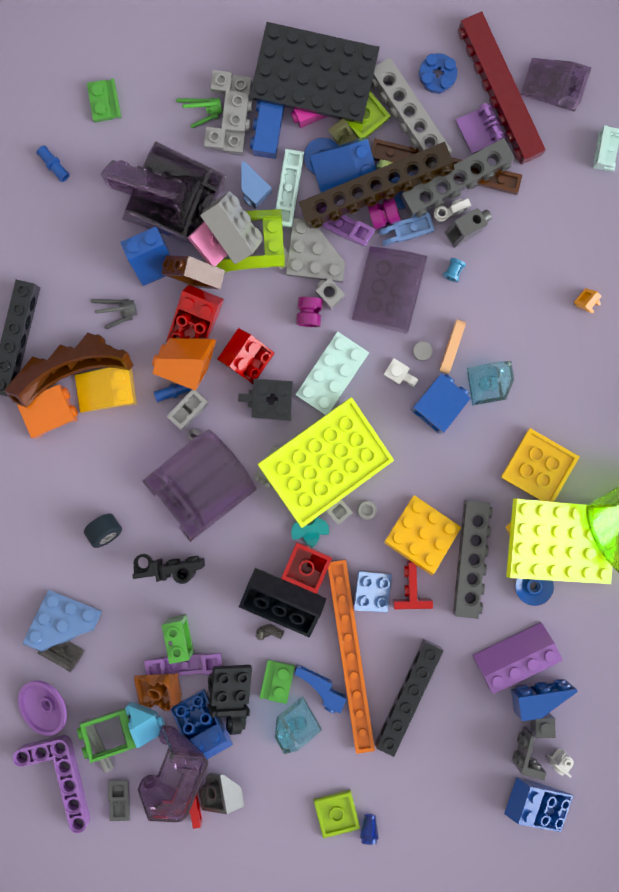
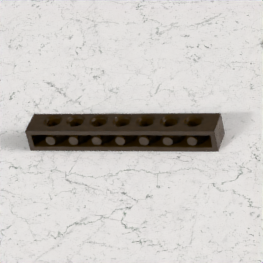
M442 142L299 202L308 227L310 229L319 228L325 222L339 220L345 214L356 213L360 208L373 206L384 198L390 199L396 193L410 191L418 184H427L433 178L447 176L455 170L446 143ZM431 162L437 163L433 168L427 167ZM418 170L416 175H409L410 171ZM393 178H400L398 182L391 183ZM375 185H381L379 190H372ZM358 192L363 193L360 198H354ZM339 200H345L342 205L337 206ZM322 207H327L325 212L319 213Z

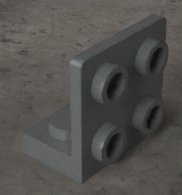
M523 727L522 732H519L517 743H519L518 749L513 753L512 760L514 765L522 775L545 781L546 772L541 767L542 765L537 762V759L530 757L535 736L528 728Z

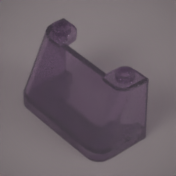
M162 725L159 739L162 744L168 745L169 748L158 775L145 776L139 784L138 793L148 821L176 823L187 818L208 767V760L206 755L175 727Z

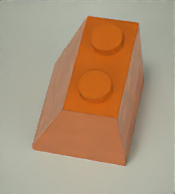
M169 338L165 345L162 344L159 355L155 354L152 365L154 369L152 374L196 391L208 371L217 340Z

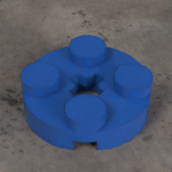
M429 54L420 66V82L431 93H443L451 88L456 81V62L445 54ZM439 69L441 70L443 75H440L439 78H437L436 74L433 73V71Z

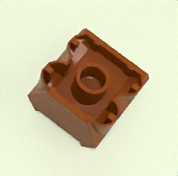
M179 673L135 675L134 682L139 705L148 708L158 705L160 709L170 711L173 706L180 703L182 697L178 678Z

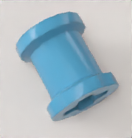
M451 258V263L447 271L443 273V277L458 283V277L466 264L457 258Z

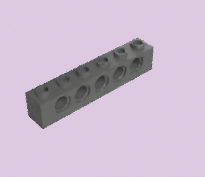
M502 138L455 164V170L449 175L433 178L427 184H418L412 190L402 193L400 199L411 218L415 216L420 218L431 207L436 209L444 204V200L448 198L452 200L461 195L462 190L466 188L468 190L473 189L478 185L477 182L482 179L487 181L495 176V172L499 170L503 172L509 169L515 157L505 139ZM487 159H494L496 161V165L489 164ZM470 168H477L479 174H473ZM460 177L463 183L458 184L453 178ZM443 186L446 192L440 193L436 187ZM420 196H428L429 201L422 202L420 200Z
M464 500L453 615L456 617L479 619V614H482L483 603L480 602V599L485 591V584L482 583V579L487 571L484 559L485 556H488L489 551L486 539L490 537L491 530L490 526H488V519L492 517V507L487 502ZM479 515L481 517V524L474 526L472 520L475 516ZM473 535H478L480 539L476 545H472L470 541ZM472 554H476L478 557L477 562L474 564L469 563V557ZM470 573H474L476 576L473 583L467 582V576ZM470 592L473 593V600L466 602L465 595Z

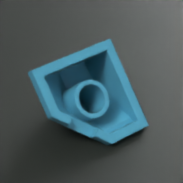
M134 702L126 705V714L131 716L129 718L130 723H128L129 731L137 748L163 733L165 722L163 717L158 715L157 711Z

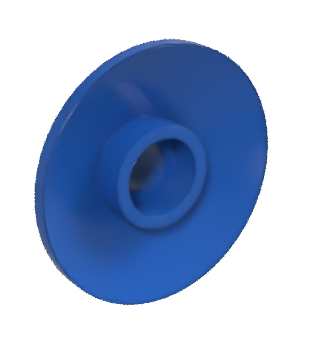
M517 578L515 590L521 601L531 606H539L551 598L554 591V582L552 580ZM532 582L536 583V587L534 589L530 588V584Z

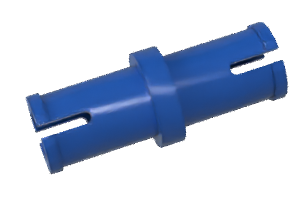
M41 146L36 151V154L45 162L46 168L52 171L60 182H64L70 177L69 172L60 164L58 157H54L46 146Z
M172 383L169 384V387L153 392L157 403L172 397L174 399L178 398V395L189 392L192 389L180 384L173 385Z

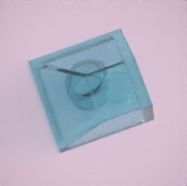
M498 361L467 368L472 406L507 399L514 381L511 361Z
M304 697L299 698L277 716L275 739L284 754L300 750L322 731Z

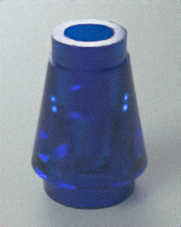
M364 814L360 833L362 844H377L379 836L376 815Z

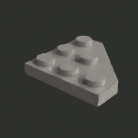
M293 218L286 275L318 280H328L331 278L334 282L343 283L345 261L319 228L310 229L305 219Z

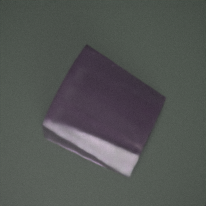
M210 429L195 437L142 481L153 496L157 495L179 522V529L190 542L257 490L237 457Z

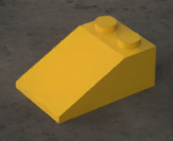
M105 368L75 375L80 413L137 405L132 368L130 371L120 368Z

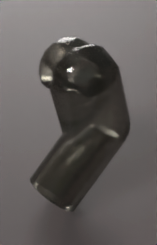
M268 623L260 626L256 630L255 636L258 640H264V638L273 635L281 640L285 631Z

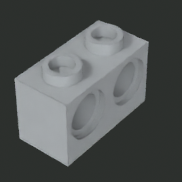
M191 390L167 417L180 430L184 431L209 402L199 392Z

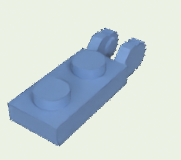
M428 212L420 218L415 216L393 223L391 226L380 229L379 234L385 235L392 231L395 232L396 237L385 239L382 242L383 246H388L396 242L400 243L432 233L435 229Z

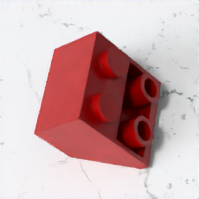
M238 328L217 360L254 384V379H258L274 355V352L251 334Z

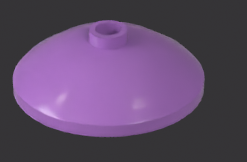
M33 680L20 689L18 695L19 711L26 724L32 730L41 735L52 736L64 728L67 720L66 705L61 694L53 686L44 681Z

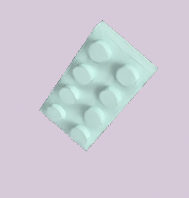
M337 332L295 395L324 415L328 414L369 352Z

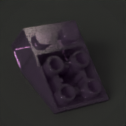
M532 58L520 95L575 112L581 103L592 67L572 61Z

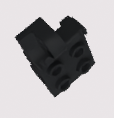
M140 554L134 559V574H132L133 579L155 576L156 582L162 580L166 581L172 574L175 582L185 584L195 576L196 570H200L205 566L204 558L199 559V556L187 557L185 561L180 562V558L168 560L166 564H163L162 559L153 561L148 554ZM144 557L148 560L146 568H141L138 565L139 558ZM185 568L188 571L187 576H185V573H181L182 569Z
M251 665L213 666L212 674H209L208 677L210 693L208 701L210 704L207 707L211 717L227 716L226 730L230 735L241 734L242 730H245L246 718L250 716V709L246 704H249Z

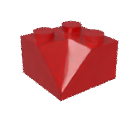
M296 541L281 579L317 594L332 557Z

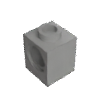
M331 278L326 281L323 279L316 286L315 294L323 299V303L330 310L345 298L344 292ZM330 288L334 291V295L326 297L323 293L324 290Z

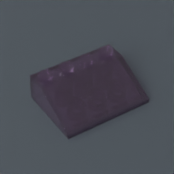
M370 246L352 320L407 334L427 256L409 251Z

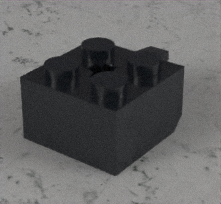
M254 379L253 390H249V394H239L238 402H247L248 407H252V418L290 421L293 381ZM271 395H275L274 397L278 398L274 405H269L270 402H267Z

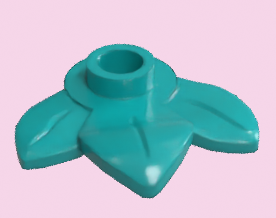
M319 516L303 528L295 522L292 526L291 536L293 540L303 537L305 542L313 548L318 543L320 535L329 534V525Z

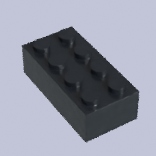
M255 568L238 607L306 637H310L321 616L327 598Z

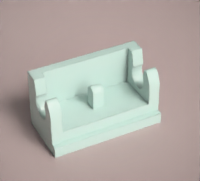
M604 125L599 131L593 162L594 169L610 172L615 170L619 145L618 128Z

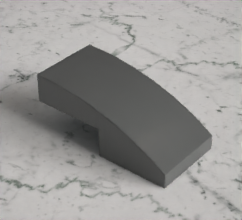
M128 780L108 781L109 821L130 820Z

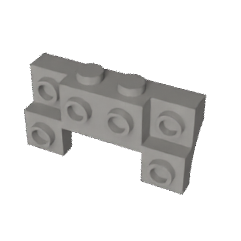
M213 70L211 92L225 94L222 128L206 127L205 148L243 156L246 131H250L248 112H252L253 101L250 100L251 77L232 75V72Z

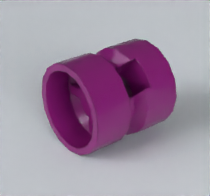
M394 197L383 200L382 204L377 202L373 206H368L375 230L385 227L387 222L393 224L401 221Z
M298 297L297 308L300 312L297 313L296 325L320 327L321 315L319 312L322 311L323 299Z

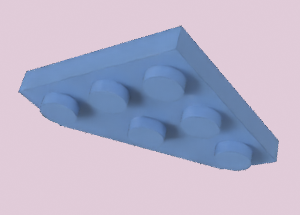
M48 590L23 641V645L42 652L52 646L72 640L79 635L94 631L102 611Z

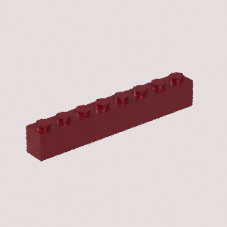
M481 11L461 20L458 28L459 37L461 40H464L466 52L474 61L475 72L481 76L482 87L485 92H488L490 104L493 109H496L497 119L506 131V139L514 148L513 154L515 159L519 160L522 165L542 156L546 149L483 12Z

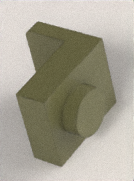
M341 119L328 129L338 145L357 139L345 119Z

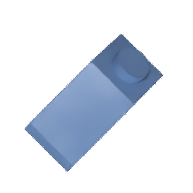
M243 161L241 163L242 195L244 196L242 199L248 206L253 205L257 208L272 193V188Z

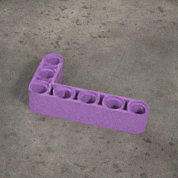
M60 735L22 745L13 754L14 764L24 767L53 759L69 828L73 833L83 832L90 822V814L71 738L66 735ZM57 743H63L65 745V750H61L60 748H58ZM39 747H43L46 750V754H41ZM20 752L26 753L27 759H23ZM62 762H68L70 768H64ZM67 780L72 781L74 783V787H69L67 785ZM72 799L77 800L78 803H79V806L73 805L72 802H71V800H72ZM76 818L82 819L84 824H78Z

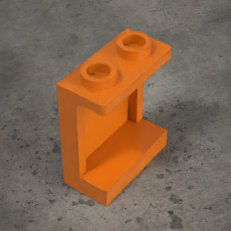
M58 384L45 390L27 408L17 404L31 438L37 439L49 431L70 422L78 421L76 417L78 411L74 405H71L69 401L71 396L66 387L64 388Z

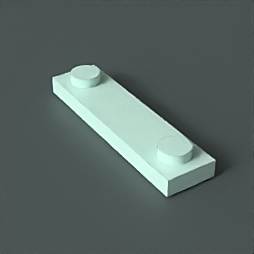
M285 149L276 209H281L282 227L292 228L304 158V152Z

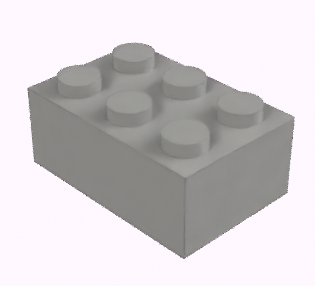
M229 191L212 202L200 216L233 263L237 264L253 254L263 241L259 229L255 228L248 213L243 211L239 205L237 197Z

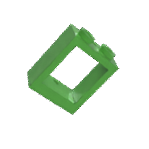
M187 614L168 618L162 624L169 664L187 661L194 653Z
M125 708L79 723L80 728H77L79 740L83 739L85 747L82 748L84 759H89V762L92 763L136 748L129 731V719ZM118 717L125 743L93 754L86 727Z

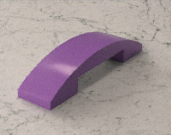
M322 207L319 213L325 212L327 207ZM344 215L339 220H330L323 223L322 226L330 232L362 246L367 245L375 231L374 228L360 221L356 222Z
M221 653L192 654L189 660L169 664L168 657L144 661L146 675L179 673L178 676L202 673L207 675L212 674L213 666H222Z

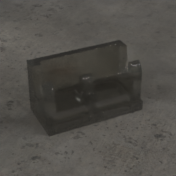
M67 641L37 653L67 671L72 672L85 650Z

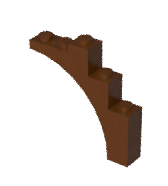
M87 332L75 348L60 344L48 360L32 356L4 391L13 403L27 408L48 387L70 375L103 367L120 368L130 371L134 364L130 359V355L125 350H118L110 345H106V340L101 335Z

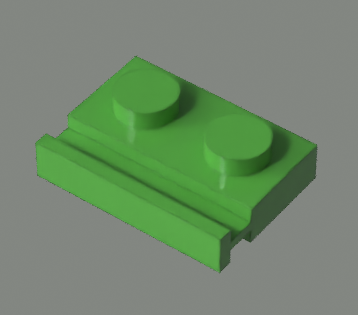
M114 78L107 81L101 80L87 83L93 121L101 122L112 120L113 118H122Z
M268 659L260 698L287 704L295 665Z

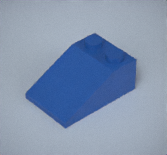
M365 137L309 155L321 193L376 170L369 141Z

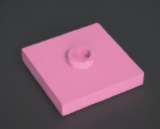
M205 222L188 237L190 242L210 265L216 266L228 255Z

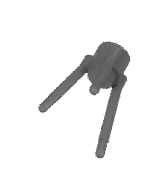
M91 299V303L119 304V307L95 310L96 314L120 311L121 316L125 315V317L106 325L105 329L114 327L127 320H133L132 316L137 315L134 300Z

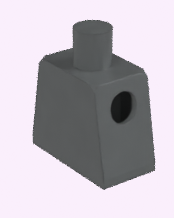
M476 208L456 219L445 231V234L455 248L480 233L488 225V221L492 220V215L487 209L481 212L480 209Z

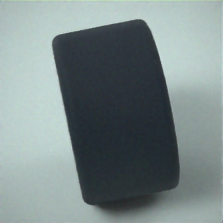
M108 513L90 522L85 527L83 533L93 548H99L117 538L122 532V527L114 515Z

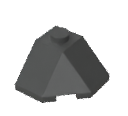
M209 773L207 775L205 785L199 790L203 811L229 814L244 807L242 789L238 784L224 774Z

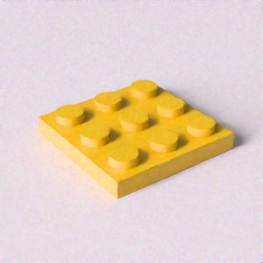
M528 428L500 478L540 501L554 502L580 456L535 430Z
M414 495L384 543L430 575H433L462 527Z

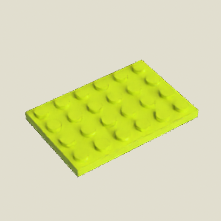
M350 397L257 463V465L299 526L303 528L392 463L394 459L358 405Z
M513 498L506 577L611 584L618 508Z

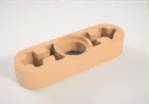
M456 319L439 372L450 373L466 322Z

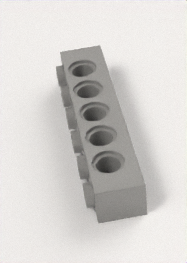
M389 57L376 65L371 85L374 88L377 87L381 100L389 105L393 118L399 120L400 128L404 134H408L412 147L420 152L428 149L425 146L426 143H432L435 146L445 142L451 156V148L392 59ZM386 82H391V83H393V84L390 85V86H387V85H385L384 83H386ZM401 97L403 100L396 101L395 98ZM410 112L413 116L408 117L405 113ZM422 128L424 131L417 132L414 129ZM431 162L428 164L429 168H433L436 166L437 163Z

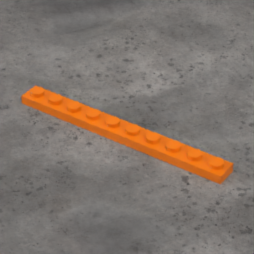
M346 559L331 561L328 573L356 754L375 751L347 563Z

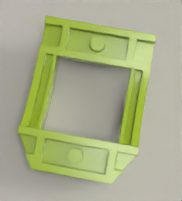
M281 209L245 211L250 216L251 221L262 220L265 255L249 256L237 264H234L231 259L226 260L225 257L215 266L225 270V273L245 269L285 267Z

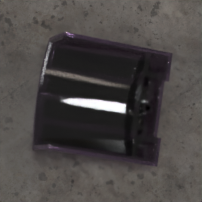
M155 141L139 174L122 219L148 229L157 227L161 234L192 244L188 237L204 222L200 215L216 200L227 175Z

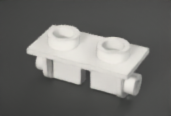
M559 748L552 756L546 754L550 759L549 764L554 767L555 771L562 776L566 774L570 778L572 777L569 774V770L572 768L574 761L565 750Z

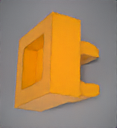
M585 288L573 303L578 308L593 313L592 307L600 305L599 299L601 295L597 291Z

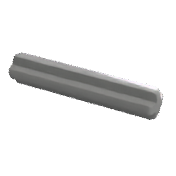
M94 724L87 726V735L94 753L106 750ZM110 757L98 760L103 772L107 773L114 769Z

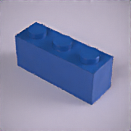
M257 101L256 111L259 114L258 119H254L253 130H256L255 137H251L250 149H253L254 156L276 159L284 107Z

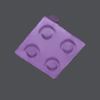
M484 103L480 106V109L456 119L471 154L488 147L502 138L506 139L491 104L487 105V103Z

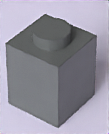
M548 713L541 719L531 720V733L535 738H556L555 718Z

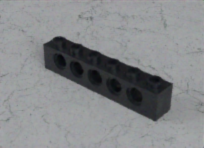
M17 279L15 280L0 341V395L7 397L8 395L4 390L20 372L40 292V287L36 284Z
M423 639L375 741L376 749L393 757L395 756L444 650L440 646Z

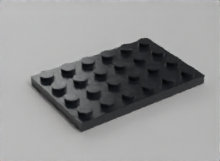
M266 22L250 99L363 124L380 47Z

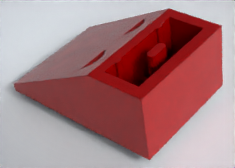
M188 285L182 290L166 342L169 338L209 339L224 299Z

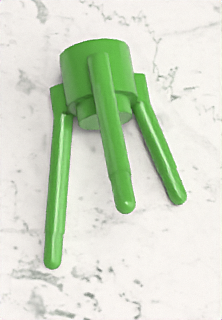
M220 98L176 99V102L189 103L183 104V108L205 107L206 113L211 114L191 124V128L212 119H217L218 114H222Z

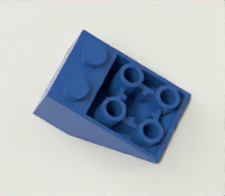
M565 679L554 680V683L551 684L538 682L535 683V686L530 687L518 685L516 689H511L514 712L521 721L541 719L578 691Z
M204 689L173 706L171 709L192 760L199 764L233 745L221 718L211 717L207 707L210 704L208 701L209 697Z
M516 777L504 814L519 825L561 832L573 795L531 780Z

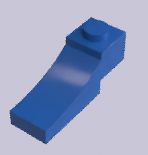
M297 664L294 675L305 680L319 693L323 699L324 709L331 713H341L347 700L346 695L331 688V679Z

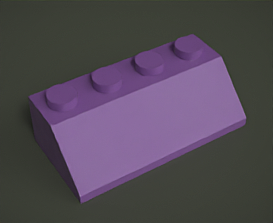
M542 622L473 655L492 694L563 661L554 641Z

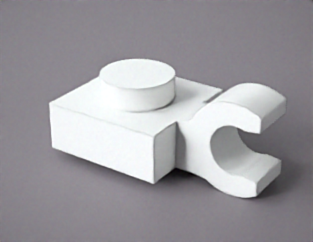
M396 359L392 360L384 373V376L399 385L402 380L412 387L418 382L416 377L408 374L410 368Z

